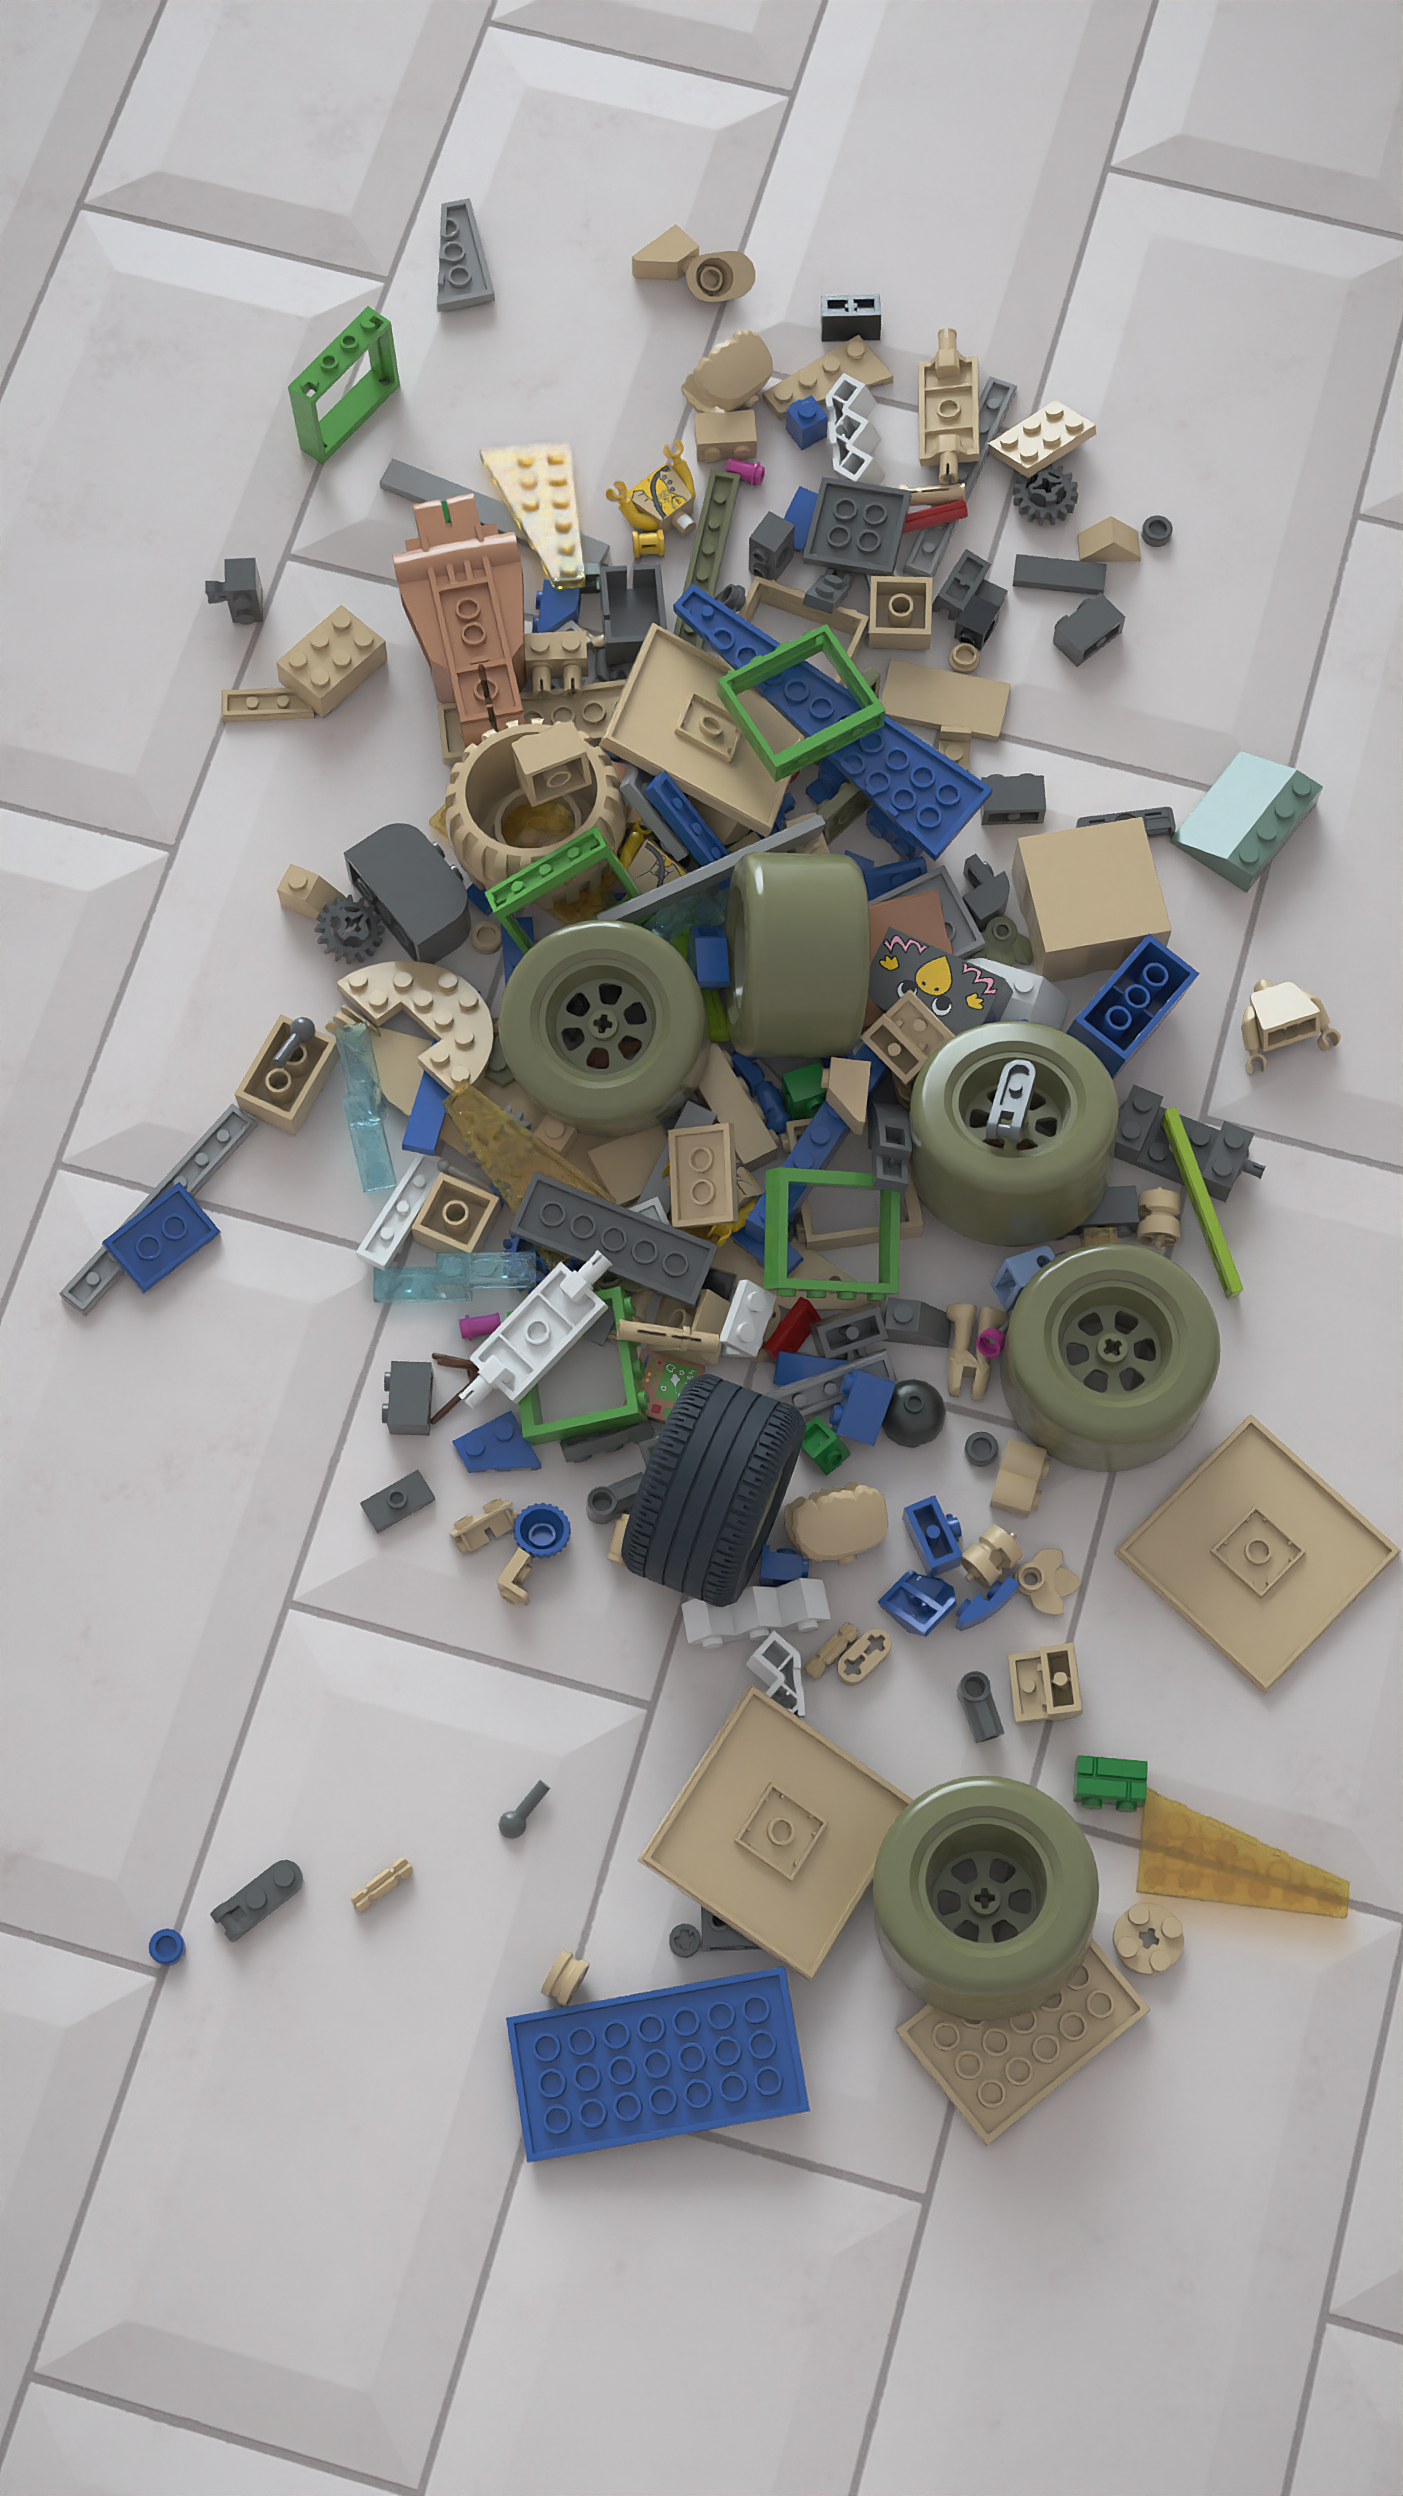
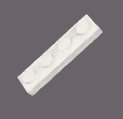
M417 1154L356 1251L357 1258L386 1272L412 1230L411 1227L440 1174L437 1163L444 1158L435 1154L434 1156Z

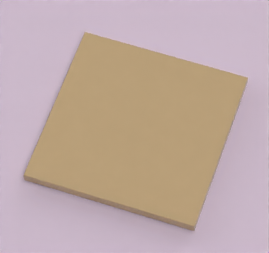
M652 623L599 746L653 776L666 771L684 793L767 838L772 831L792 774L775 783L718 697V679L728 675V671L733 670V668ZM753 687L736 695L775 755L805 739Z
M1250 1414L1115 1550L1114 1554L1265 1694L1400 1554L1401 1550Z
M750 1684L746 1687L637 1861L807 1981H812L874 1878L876 1858L888 1829L899 1814L914 1800Z

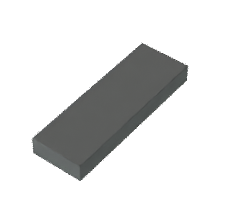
M1016 554L1013 586L1098 595L1100 592L1103 594L1107 564Z

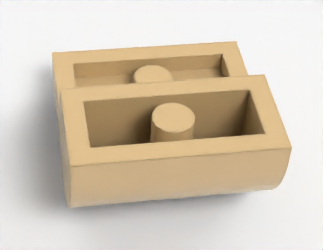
M909 990L860 1038L906 1085L918 1075L930 1055L955 1035Z
M1074 1643L1039 1647L1040 1650L1008 1654L1015 1721L1017 1724L1046 1720L1059 1722L1083 1714Z

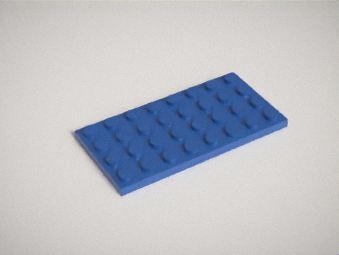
M785 1966L506 2018L528 2163L811 2112Z

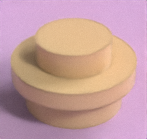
M968 643L957 645L949 655L950 666L959 673L973 672L980 662L979 652L973 645Z

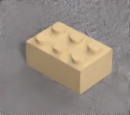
M340 605L276 662L279 682L286 688L292 689L300 700L306 705L310 704L314 711L324 718L387 661L386 641L343 605Z
M280 1014L234 1095L239 1109L296 1135L340 1059L341 1051L337 1039L315 1030L314 1037L308 1042L301 1043L283 1068H277L272 1063V1059L289 1038L290 1025L293 1022V1019Z

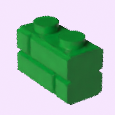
M1078 1755L1075 1760L1073 1801L1081 1802V1807L1086 1809H1101L1102 1804L1116 1805V1811L1136 1812L1137 1807L1142 1808L1146 1803L1148 1762Z

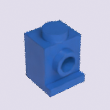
M763 1544L760 1586L779 1587L799 1578L808 1579L809 1559H803V1555L796 1554L795 1550L788 1548H779L776 1552H769L770 1545Z

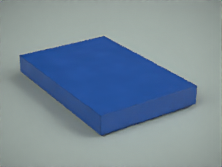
M178 1182L106 1238L102 1245L144 1294L217 1237L221 1231L182 1184Z

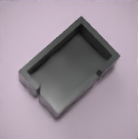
M660 564L633 565L632 589H627V565L599 567V594L606 665L634 663L652 623L667 630Z

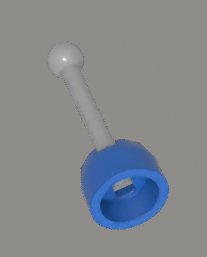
M441 1159L437 1163V1168L440 1172L448 1171L499 1197L501 1209L513 1188L512 1185L503 1181H494L488 1185L450 1166V1163L445 1159Z

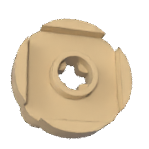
M1154 1903L1135 1904L1124 1912L1116 1922L1112 1941L1120 1961L1127 1969L1140 1975L1150 1976L1164 1972L1177 1962L1184 1947L1183 1927L1180 1920L1170 1910ZM1153 1931L1154 1937L1158 1939L1157 1945L1151 1944L1149 1949L1143 1947V1940L1139 1938L1140 1932Z

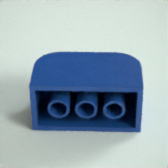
M1148 934L1074 1019L1066 1034L1086 1045L1101 1060L1113 1081L1172 1012L1195 981L1199 972L1151 934Z

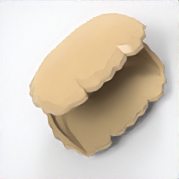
M749 329L735 331L733 339L729 338L728 340H723L722 344H717L715 349L709 352L708 358L702 357L697 367L694 368L693 374L687 376L685 383L681 386V391L686 397L687 403L696 412L700 413L737 411L742 406L745 410H748L760 399L757 394L768 383L772 375L773 362L770 352L756 332Z
M849 1482L844 1489L834 1486L831 1489H821L820 1492L810 1494L808 1499L799 1496L792 1503L787 1504L784 1509V1527L788 1532V1539L812 1563H819L824 1560H837L839 1565L853 1562L858 1559L857 1553L864 1552L878 1545L885 1538L889 1526L884 1494L879 1493L875 1488L858 1485L857 1482Z

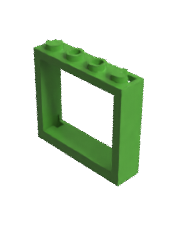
M369 306L288 386L300 449L322 465L400 386L391 322ZM368 350L371 369L319 421L316 402ZM381 381H387L389 382V384L385 386L381 383ZM312 389L315 393L309 397L306 394Z
M827 624L813 631L807 630L802 637L792 642H784L769 654L756 656L747 665L737 670H729L728 675L718 679V697L775 783L884 726L886 710ZM823 651L862 710L775 755L736 695Z
M594 826L484 892L494 914L524 955L534 944L512 913L600 860L606 859L630 895L603 912L642 895L597 826ZM649 914L631 924L639 925L652 917L653 914ZM597 915L589 919L588 921L596 920Z
M785 1167L766 1170L764 1290H777V1296L796 1297V1291L806 1292V1298H826V1293H837L836 1299L856 1300V1294L867 1295V1301H886V1295L899 1294L900 1192L873 1187V1173ZM789 1185L880 1191L878 1283L787 1278Z
M620 1286L594 1292L608 1307L613 1306L616 1331L619 1319L633 1322L632 1316L636 1315V1308L633 1306L632 1296H629ZM513 1311L506 1312L507 1318ZM618 1340L627 1400L626 1406L543 1424L537 1383L519 1401L523 1438L535 1446L647 1421L646 1409H648L649 1397L646 1390H643L641 1378H645V1368L642 1359L638 1358L637 1347L641 1343Z

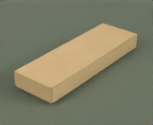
M290 688L222 690L221 718L223 722L315 718V711L310 704L306 705Z

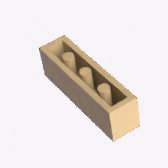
M715 1042L710 1045L707 1066L694 1093L702 1106L717 1114L714 1124H734L735 1158L751 1173L777 1160L780 1142L774 1130H767L762 1120L765 1117L758 1103L752 1104L747 1096L749 1089L741 1076L736 1077L731 1069L733 1068V1063L730 1055L726 1050L721 1052Z

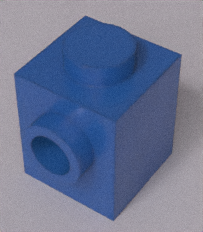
M812 395L803 400L793 402L786 409V430L801 450L827 437L828 416Z

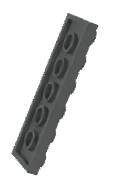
M535 1171L509 1229V1234L583 1264L598 1250L613 1264L605 1273L691 1308H694L718 1249V1245Z

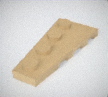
M857 335L764 391L762 400L776 417L782 420L786 418V409L797 400H803L812 395L818 404L826 402L827 394L843 373L865 384L868 390H870L871 386L881 383L883 386L893 383V375L864 340Z

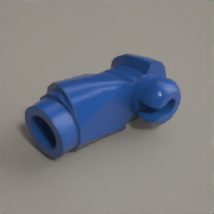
M765 1081L757 1086L755 1093L757 1094L762 1112L768 1119L765 1123L767 1130L773 1129L776 1135L786 1132V1122L791 1121L792 1117L785 1110L780 1089L776 1088L771 1081Z

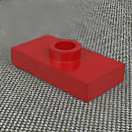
M800 1296L762 1347L774 1364H776L779 1351L797 1352L811 1333L808 1323L821 1319L811 1302Z

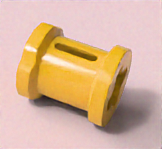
M658 529L656 533L642 534L632 531L634 559L639 558L640 555L659 554L660 557L665 556L663 529Z

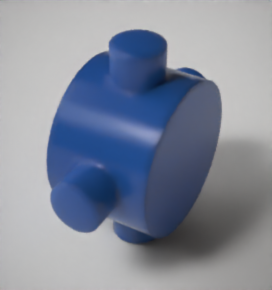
M947 1514L946 1520L956 1542H959L958 1537L962 1536V1531L958 1518H953L952 1514Z

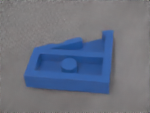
M512 1411L452 1441L468 1473H480L487 1470L505 1472L521 1468L539 1470L542 1468L530 1443L523 1438L522 1429Z

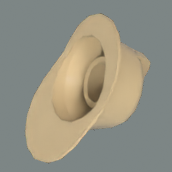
M738 251L708 253L697 256L689 264L686 271V282L689 291L694 297L703 302L732 300L745 296L752 289L756 271L753 262L745 254Z

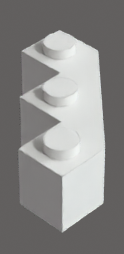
M845 373L841 375L826 396V405L830 417V422H828L830 442L834 453V458H832L833 469L840 480L879 485L886 475L870 454L881 438L870 421L866 419L877 402L865 384Z
M799 1578L777 1588L752 1586L744 1589L736 1603L724 1607L713 1606L704 1602V1600L701 1601L696 1598L681 1604L688 1644H702L704 1649H713L722 1646L723 1643L751 1639L752 1641L764 1640L773 1631L778 1634L797 1630L800 1633L811 1632L818 1629V1624L831 1619L824 1582L819 1579Z
M773 1631L745 1665L770 1686L765 1692L766 1695L805 1722L804 1693L800 1675V1653L777 1632Z

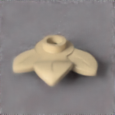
M1045 1549L1038 1552L1032 1562L1022 1564L1014 1574V1579L1020 1583L1018 1591L1025 1596H1030L1037 1610L1054 1616L1064 1613V1605L1061 1598L1071 1595L1082 1584L1081 1580L1073 1572L1061 1567L1063 1551L1059 1549ZM1027 1575L1034 1576L1036 1584H1026L1024 1577Z

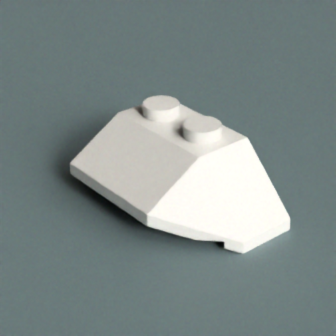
M985 958L965 960L1005 978L1014 993L1000 1021L1027 1019L1028 1022L1039 1023L1061 1030L1071 999L1046 978Z

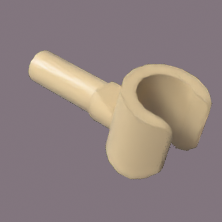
M576 623L582 631H586V635L591 640L590 648L594 654L599 649H605L603 633L594 637L592 633H589Z

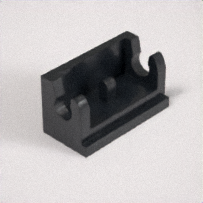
M880 295L821 296L822 342L849 341L857 335L863 340H880Z

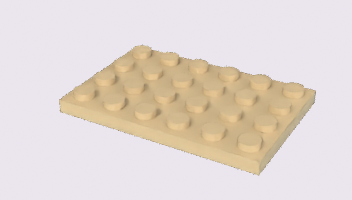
M1016 1932V1933H1015L1013 1936H1011L1009 1939H1012V1938L1016 1937V1936L1018 1935V1933ZM1091 1938L1086 1956L1071 1981L1055 1997L1030 2012L1001 2020H972L945 2013L928 2004L899 2027L896 2033L987 2146L1151 2009L1093 1938Z

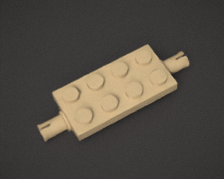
M944 328L938 332L939 350L936 356L931 361L919 362V461L921 467L940 465L939 481L942 484H948V475L950 474L951 484H955L959 480L958 463L980 461L978 356L964 357L956 350V330L948 328L947 338L945 337Z

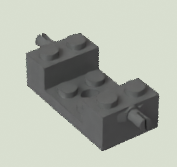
M1133 1084L1127 1100L1119 1107L1114 1157L1185 1186L1174 1154L1169 1148L1170 1143L1161 1122V1117L1165 1110H1167L1161 1107L1164 1096ZM1180 1115L1210 1197L1226 1203L1235 1179L1241 1175L1242 1171L1261 1179L1266 1166L1248 1160V1148L1255 1133L1224 1121L1221 1130Z

